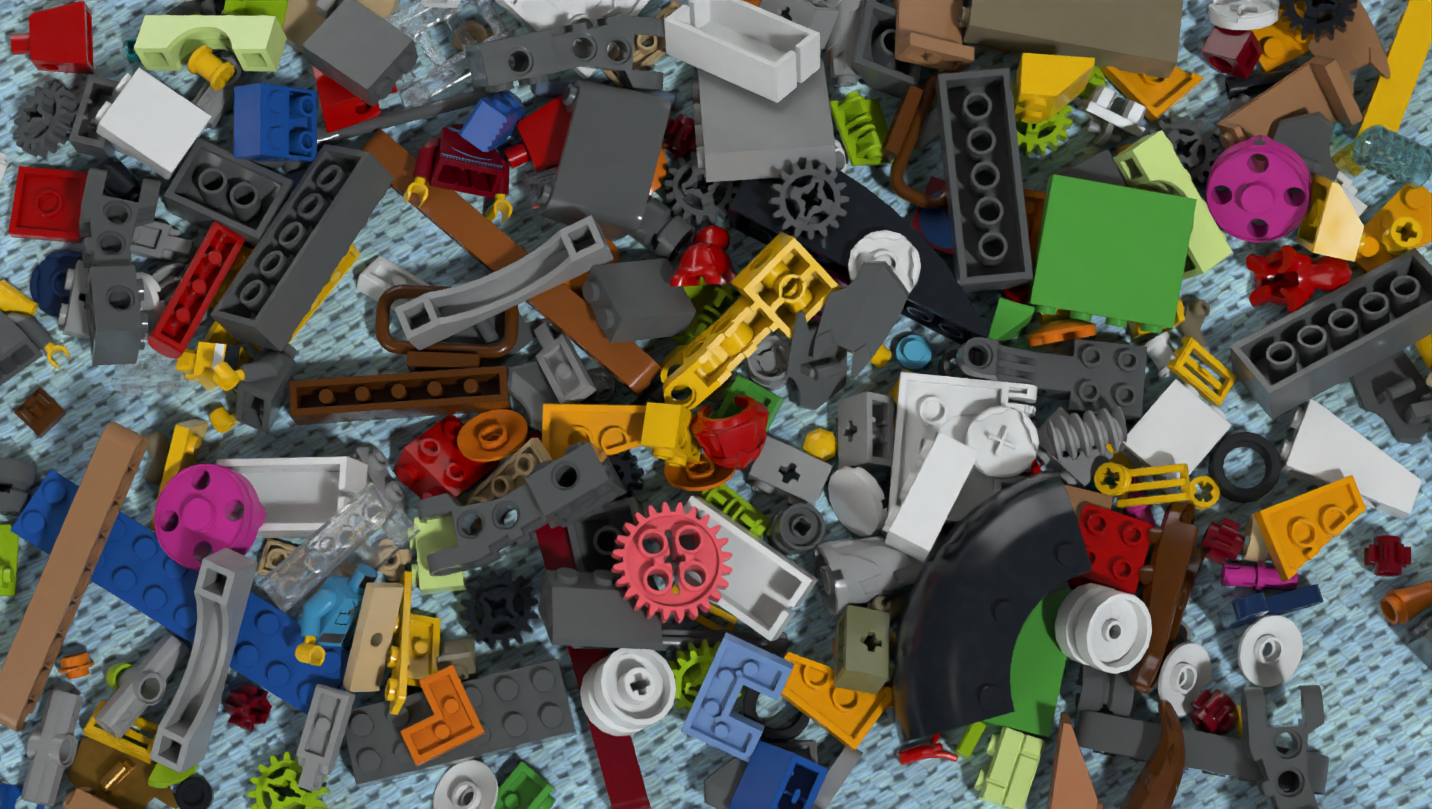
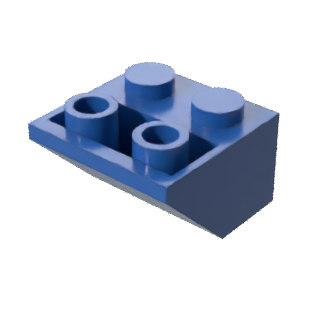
M266 83L234 87V158L261 162H313L317 156L318 91Z
M759 740L728 809H812L829 769L795 753Z

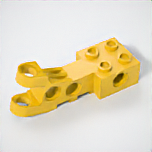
M780 232L730 282L742 296L716 322L688 345H678L661 361L660 366L663 370L660 372L661 382L664 383L663 395L665 403L682 405L688 410H692L719 388L732 375L731 371L745 357L749 358L758 349L757 345L771 331L774 332L776 330L791 340L797 312L799 310L803 311L808 322L826 304L830 291H838L841 287L794 237ZM676 364L682 365L668 376L667 373L671 366ZM688 387L692 390L691 395L685 400H676L671 395V391L684 390Z

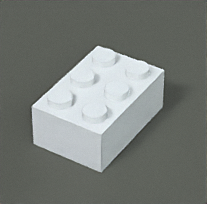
M939 432L935 442L927 439L915 465L921 468L919 473L910 472L899 496L900 499L904 500L902 506L894 504L882 530L887 532L888 535L884 543L924 563L980 452Z

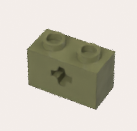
M852 605L846 606L836 621L834 687L876 695L884 683L890 681L893 673V661L889 660V649L894 639V629L889 628L890 613Z

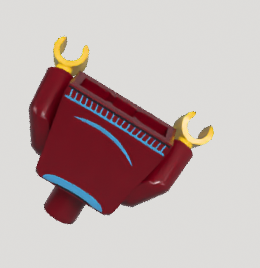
M463 124L443 127L438 137H432L420 148L412 174L415 181L407 188L403 196L404 203L407 204L411 193H416L420 196V203L418 205V208H420L428 197L429 191L425 181H429V185L433 187L492 199L495 196V202L487 208L485 215L492 222L497 216V210L502 213L501 220L503 223L511 216L513 211L511 204L505 200V196L509 195L510 168L508 162L495 148L489 152H483L461 137L459 132L464 126Z

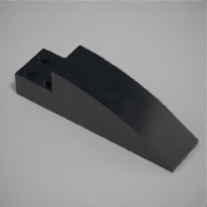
M836 168L838 174L834 179L835 183H846V187L840 190V196L849 197L848 202L840 204V208L847 212L846 216H836L835 220L838 222L839 227L833 229L826 226L828 235L825 237H821L817 231H814L813 240H807L805 232L802 231L795 239L819 264L850 279L848 263L851 250L864 236L871 232L883 230L900 233L916 248L921 263L918 282L908 295L901 315L960 345L974 337L988 338L990 334L988 328L947 264L920 233L891 206L864 185ZM775 178L744 180L729 206V226L765 245H768L780 232L792 236L793 228L791 226L785 230L780 229L784 221L782 217L772 218V214L778 210V206L769 204V199L777 197L778 193L773 191L771 186L778 184V181ZM824 183L823 191L826 198L832 200L831 192ZM801 195V199L806 202L805 211L817 204L816 201H809L808 195ZM785 200L788 212L794 217L795 210L792 203ZM813 214L808 225L820 223L827 215ZM971 347V348H970L971 351H979V352H981V350H980L979 348H976V347Z

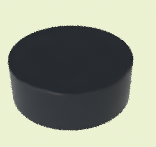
M187 778L179 784L176 790V803L180 809H209L214 800L213 788L209 782L202 778Z

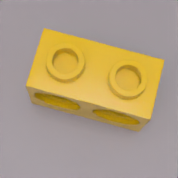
M647 402L640 445L651 451L652 457L665 460L664 464L669 466L686 467L687 462L699 463L702 446L691 430V424L696 414L682 405Z

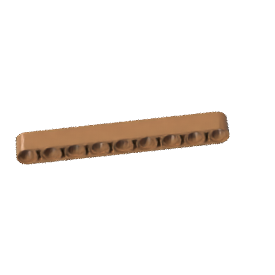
M114 421L104 429L0 671V724L15 732H20L27 724L24 720L28 713L32 714L36 708L148 446L147 437Z

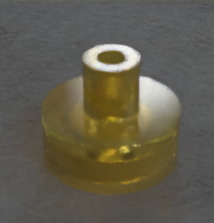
M1357 140L1348 144L1331 158L1336 167L1340 169V172L1346 168L1353 178L1365 170L1358 160L1365 153V150Z

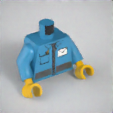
M359 564L352 577L331 576L327 578L319 591L304 604L303 614L298 620V624L301 627V637L304 638V643L299 644L295 650V657L298 661L320 666L325 659V650L321 646L352 647L366 584L374 583L378 576L374 568L365 564Z

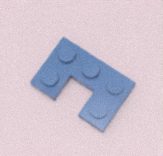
M726 632L681 732L749 762L765 726L732 711V708L743 685L778 701L794 663Z

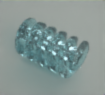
M1375 125L1366 129L1354 145L1352 159L1355 164L1365 166L1366 169L1375 171L1379 175H1386L1388 179L1396 180L1401 185L1409 184L1412 189L1419 188L1426 183L1432 174V150L1427 146L1410 140L1408 137L1388 130L1384 126Z

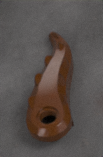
M1192 500L1170 503L1163 516L1161 527H1153L1148 533L1149 541L1154 546L1149 565L1140 568L1138 576L1144 585L1142 601L1151 615L1152 634L1149 647L1142 659L1128 673L1133 687L1139 692L1150 693L1159 680L1162 665L1166 657L1173 650L1192 588L1207 553L1205 550L1194 547L1198 528L1194 526L1195 505Z
M1162 699L1158 703L1161 723L1159 741L1119 809H1171L1185 766V744L1178 715L1172 704L1166 699Z

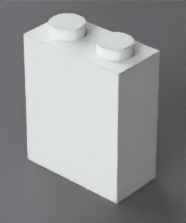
M138 68L133 76L126 73L115 89L120 94L114 103L111 104L106 101L95 117L99 121L96 133L169 181L208 125L212 116L141 68Z
M1175 379L1127 434V442H1121L1120 452L1132 461L1136 468L1185 463L1188 464L1190 475L1232 425L1226 421L1227 416L1216 406H1208L1199 398L1198 391L1186 382L1181 383ZM1180 473L1147 477L1152 481L1179 479ZM1179 487L1162 488V490L1167 494H1173Z

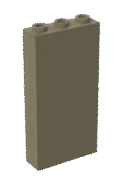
M968 0L967 7H962L959 27L964 28L963 42L1022 53L1095 58L1094 66L1104 68L1105 66H1110L1121 71L1137 74L1145 73L1148 76L1165 79L1169 78L1177 64L1183 0Z

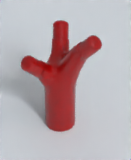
M942 732L933 734L922 744L898 751L901 765L930 758L948 759L956 762L958 756L949 751L942 750L943 745L937 743Z

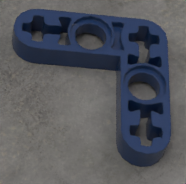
M1318 584L1267 598L1264 597L1263 593L1246 596L1232 601L1217 612L1222 631L1251 624L1266 615H1283L1321 604L1324 601Z

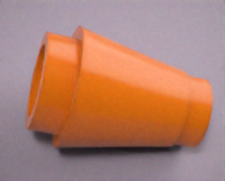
M1427 581L1388 591L1386 596L1381 598L1380 601L1381 609L1386 619L1394 625L1397 623L1406 624L1431 606L1432 583Z

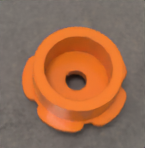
M88 651L59 658L61 669L58 672L60 674L66 673L68 679L86 676L90 674L89 667L94 665V661L90 660Z

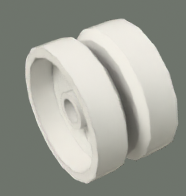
M1088 583L1075 588L1066 596L1059 607L1055 622L1056 641L1062 653L1071 660L1084 665H1090L1104 672L1118 674L1130 670L1142 659L1148 649L1152 634L1151 615L1145 603L1137 596L1117 591L1107 586Z
M620 648L594 663L584 675L580 690L582 707L589 720L602 732L614 736L632 735L664 718L672 708L676 694L674 674L667 661L655 650Z

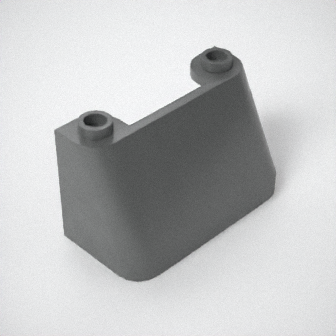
M577 80L567 86L562 102L566 105V112L572 115L556 176L548 183L544 182L539 189L537 202L540 203L537 215L568 226L592 215L600 226L604 237L616 242L635 232L643 219L670 114L671 102L668 99L653 94Z

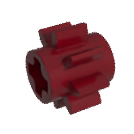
M679 114L675 121L668 118L662 147L667 152L679 158H685L688 151L697 153L698 146H696L694 119L683 114Z
M1226 517L1221 520L1220 524L1211 521L1200 546L1208 549L1205 558L1220 565L1222 562H1225L1226 558L1235 561L1246 537L1238 532L1241 524Z
M1376 536L1373 538L1374 544H1369V547L1364 548V564L1373 565L1374 575L1400 576L1402 575V568H1407V565H1411V547H1404L1402 538L1399 536Z
M243 683L242 690L230 691L231 694L228 696L224 709L231 716L228 720L229 724L253 731L254 724L266 723L272 705L266 699L267 690Z
M1205 689L1190 703L1195 709L1190 715L1191 719L1205 733L1212 734L1216 730L1222 735L1237 721L1232 715L1236 710L1235 703L1226 693L1219 689H1216L1212 694Z

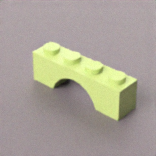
M145 15L134 50L146 70L179 71L200 46L207 45L211 49H224L233 52L244 71L277 72L287 38L276 16Z
M1162 130L1142 137L1113 157L1130 188L1141 187L1158 193L1197 199L1183 279L1204 274L1233 253L1227 243L1226 236L1219 229L1209 212L1207 203L1201 198L1191 181L1189 172L1184 169L1171 141Z

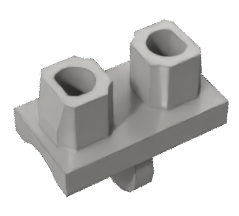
M1098 85L1088 100L1081 99L1077 109L1102 121L1101 124H1098L1091 120L1086 127V130L1095 134L1093 144L1099 148H1102L1107 141L1118 145L1122 136L1113 132L1114 127L1131 136L1135 135L1141 138L1146 129L1140 126L1146 107L1126 99L1119 115L1110 111L1118 93L1103 85Z

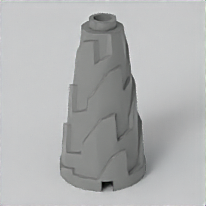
M824 0L839 10L826 44L831 79L836 80V85L856 86L857 80L862 79V77L854 68L852 62L867 0Z
M945 531L939 532L924 563L884 543L886 538L882 539V536L859 540L843 539L818 544L813 548V568L815 577L821 578L825 590L819 592L826 609L835 617L841 615L847 605L862 607V604L873 601L877 596H887L893 594L895 589L913 584L933 550L947 534Z

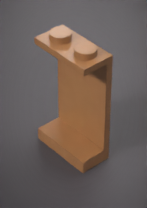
M897 0L894 59L955 73L961 72L974 61V47L962 45V28L959 27L963 0Z
M1317 55L1218 122L1217 126L1222 134L1220 141L1223 147L1228 149L1239 142L1249 140L1258 135L1274 139L1281 120L1300 115L1320 112L1333 125L1339 122L1354 126L1364 118L1337 60ZM1263 154L1252 155L1258 161L1267 159Z

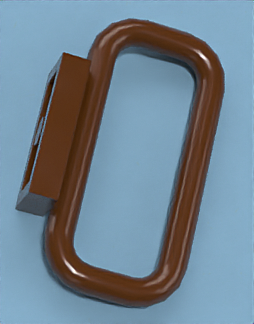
M950 71L936 72L927 79L922 89L913 85L908 87L902 95L883 142V149L881 150V158L890 162L894 159L890 169L889 180L895 194L905 201L929 210L943 209L947 206L945 185L939 195L929 196L906 185L903 174L934 99L938 74L955 73Z
M395 285L385 290L378 300L375 320L376 339L381 347L388 352L407 355V367L410 372L482 367L481 358L502 357L509 353L516 345L519 330L518 305L505 310L504 336L497 344L437 342L419 351L409 341L396 340L390 335L391 305L397 299H415L425 293L451 287Z

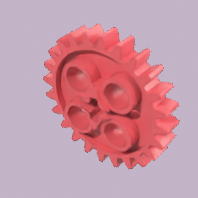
M663 502L661 505L660 513H657L654 507L650 505L646 510L647 518L637 512L633 517L636 526L626 522L622 529L627 536L618 535L615 543L623 548L613 550L611 554L612 558L621 561V563L613 565L611 569L612 573L622 574V577L617 580L615 586H627L628 590L622 599L625 601L634 597L637 600L633 609L635 612L643 606L647 607V619H650L655 612H660L661 622L665 623L670 614H674V618L677 624L683 621L684 612H687L688 616L695 620L698 617L697 607L707 613L711 609L709 600L718 603L722 598L717 589L725 590L729 585L721 577L730 575L733 571V568L723 564V562L731 559L732 553L721 550L729 540L728 538L717 539L715 535L721 526L717 525L709 528L707 526L710 518L709 514L700 520L697 519V507L695 506L686 514L683 513L681 502L678 503L674 512H670L667 502ZM665 531H669L671 533L672 560L673 562H679V565L674 570V578L676 580V585L679 590L678 595H675L672 589V565L670 563H664L670 554V549L668 546L667 538L665 536ZM682 535L692 537L695 540L696 549L686 550L680 545L679 537ZM645 539L656 541L659 544L660 552L656 554L646 552L642 546V541ZM688 571L697 573L701 578V585L697 587L689 585L685 581L684 573ZM651 575L661 577L665 583V589L660 591L652 589L648 585L647 577Z

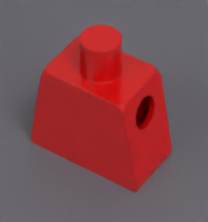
M78 1L31 13L29 15V33L11 34L12 53L14 55L30 54L31 61L38 71L94 74L92 12L85 1Z
M312 66L327 133L373 119L380 115L379 102L374 107L370 106ZM396 82L390 94L397 93Z
M564 94L556 97L516 124L521 142L503 150L511 169L531 161L537 176L557 172L572 115L566 112V105L562 102Z

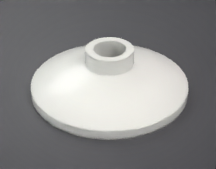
M1266 615L1254 621L1244 632L1238 647V663L1243 675L1250 682L1261 687L1277 686L1289 679L1296 671L1303 653V640L1298 627L1290 619L1281 615ZM1266 645V651L1262 653L1263 648Z
M1192 642L1178 645L1169 653L1162 665L1158 680L1160 700H1168L1177 715H1186L1195 710L1190 703L1198 696L1201 687L1211 680V660L1207 651L1201 645Z
M468 760L454 765L443 775L436 787L433 809H494L498 797V782L494 772L490 767L476 760Z

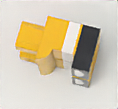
M198 342L197 350L185 349L182 356L177 359L176 370L180 373H185V378L188 381L199 382L208 391L218 386L212 379L213 376L217 375L213 370L216 365L227 362L236 371L239 370L240 365L252 363L254 359L240 345ZM239 383L231 389L235 394H237Z

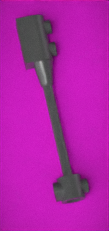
M473 86L474 91L383 114L334 132L327 133L326 126L317 127V154L324 144L335 146L343 142L342 140L374 132L378 129L382 130L477 105L481 98L494 92L486 93L484 87L474 88ZM231 133L229 136L234 151V133ZM249 160L269 170L284 167L285 173H292L306 168L304 162H261Z

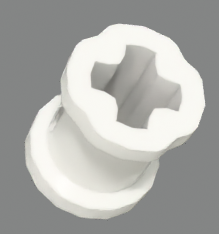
M1168 332L1158 335L1144 345L1147 347L1148 355L1159 370L1157 375L1160 379L1173 373L1166 366L1170 360L1174 361L1176 359V356L1173 355L1175 348L1169 341L1170 335Z

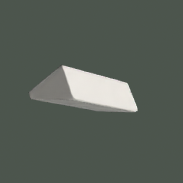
M378 254L359 275L356 289L378 302L383 292L395 285H431ZM397 299L391 305V310L395 312L394 308L413 299Z

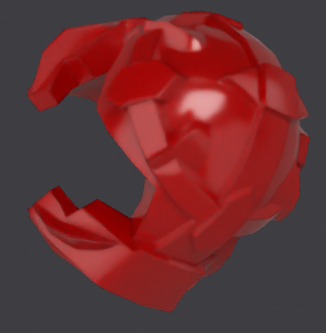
M738 394L734 397V405L741 406L742 412L731 417L711 419L708 418L712 413L710 405H703L698 410V414L691 424V430L699 444L704 448L703 451L713 463L726 468L741 470L757 459L764 448L767 436L765 428L768 424L769 412L761 402L748 395Z

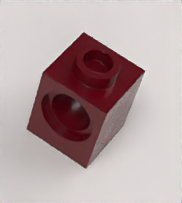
M1216 25L1211 34L1205 39L1201 49V53L1212 69L1248 79L1264 51L1253 31L1231 30Z

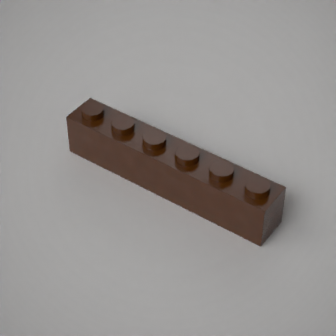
M506 366L289 381L290 417L297 425L480 413L496 409L512 410L511 394L508 393L507 389L509 372Z

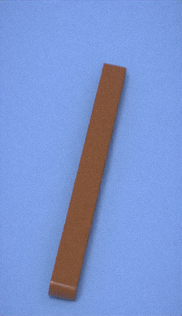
M378 129L360 150L371 152L394 177L390 187L403 197L409 185L415 181L412 174L416 158L383 130ZM425 181L429 193L420 208H418L420 196L416 193H411L408 202L491 273L528 255L524 249L455 191L429 185V181ZM564 283L525 301L636 396L639 397L663 370L654 359L632 341L610 344L603 329L599 327L597 318L590 305Z

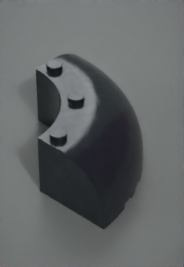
M1054 468L1025 477L996 492L973 508L942 539L919 572L900 617L892 656V706L899 744L1015 712L1011 697L1010 671L1015 644L1025 621L1032 610L1050 591L1092 570L1072 503L1059 474Z

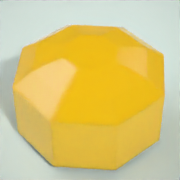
M818 428L806 435L802 449L804 453L828 463L835 458L838 442L833 432Z

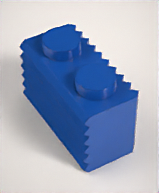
M508 90L494 92L481 98L460 130V136L483 152H489L508 141L507 138L511 136V132L515 130L518 120L522 119V115L526 113L525 107L521 105V99Z

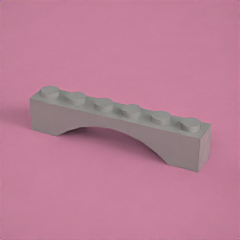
M591 215L559 230L548 241L528 255L494 273L459 286L425 293L394 309L407 340L420 351L590 271L593 265L605 264L613 260L614 257L600 226Z
M228 548L204 557L194 590L197 603V624L192 652L179 688L166 714L158 725L150 759L179 773H183L205 758L258 564L257 561Z

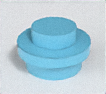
M918 335L904 337L896 348L897 361L903 368L911 371L923 369L927 366L932 356L929 342Z

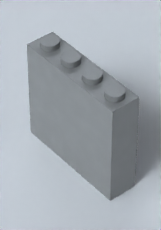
M820 60V68L803 83L797 82V88L778 103L697 68L698 82L691 83L696 146H698L697 163L698 168H705L706 182L779 178L778 175L782 171L789 175L792 174L790 169L792 164L796 163L803 170L804 163L807 160H811L813 169H816L820 163H825L826 174L836 170L835 139L823 60Z

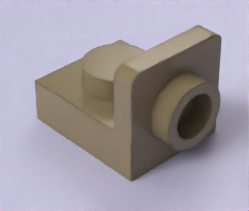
M474 638L440 642L439 656L436 658L438 671L453 664L461 682L478 679Z

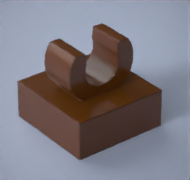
M39 387L14 413L42 438L67 412Z

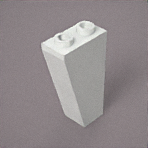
M1310 399L1303 406V409L1300 407L1296 408L1289 427L1295 429L1291 441L1284 440L1279 451L1280 461H1283L1280 472L1318 487L1353 475L1366 506L1399 519H1404L1411 513L1422 483L1421 479L1318 402Z

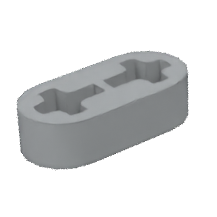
M846 746L829 769L814 804L820 809H826L863 752L858 749L851 751Z

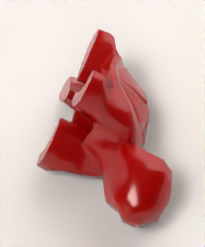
M709 225L696 232L693 238V245L685 250L679 268L669 280L670 287L700 286V276L703 277L705 285L730 284L738 273L735 272L730 257L726 253L730 245L728 231L716 225Z
M1284 245L1281 247L1282 251L1273 252L1265 256L1250 254L1246 257V265L1249 270L1254 272L1255 290L1251 292L1249 297L1251 305L1256 307L1265 302H1270L1276 305L1288 306V315L1300 309L1312 297L1316 288L1326 292L1334 291L1347 284L1352 275L1349 264L1343 259L1325 255L1314 262L1308 255L1296 252L1290 245Z

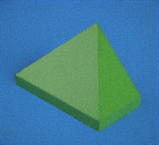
M999 298L989 327L990 334L988 338L999 340L1001 343L1025 334L1035 307Z

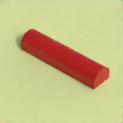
M216 221L212 223L147 340L148 344L156 352L174 359L182 356L246 240L245 238Z

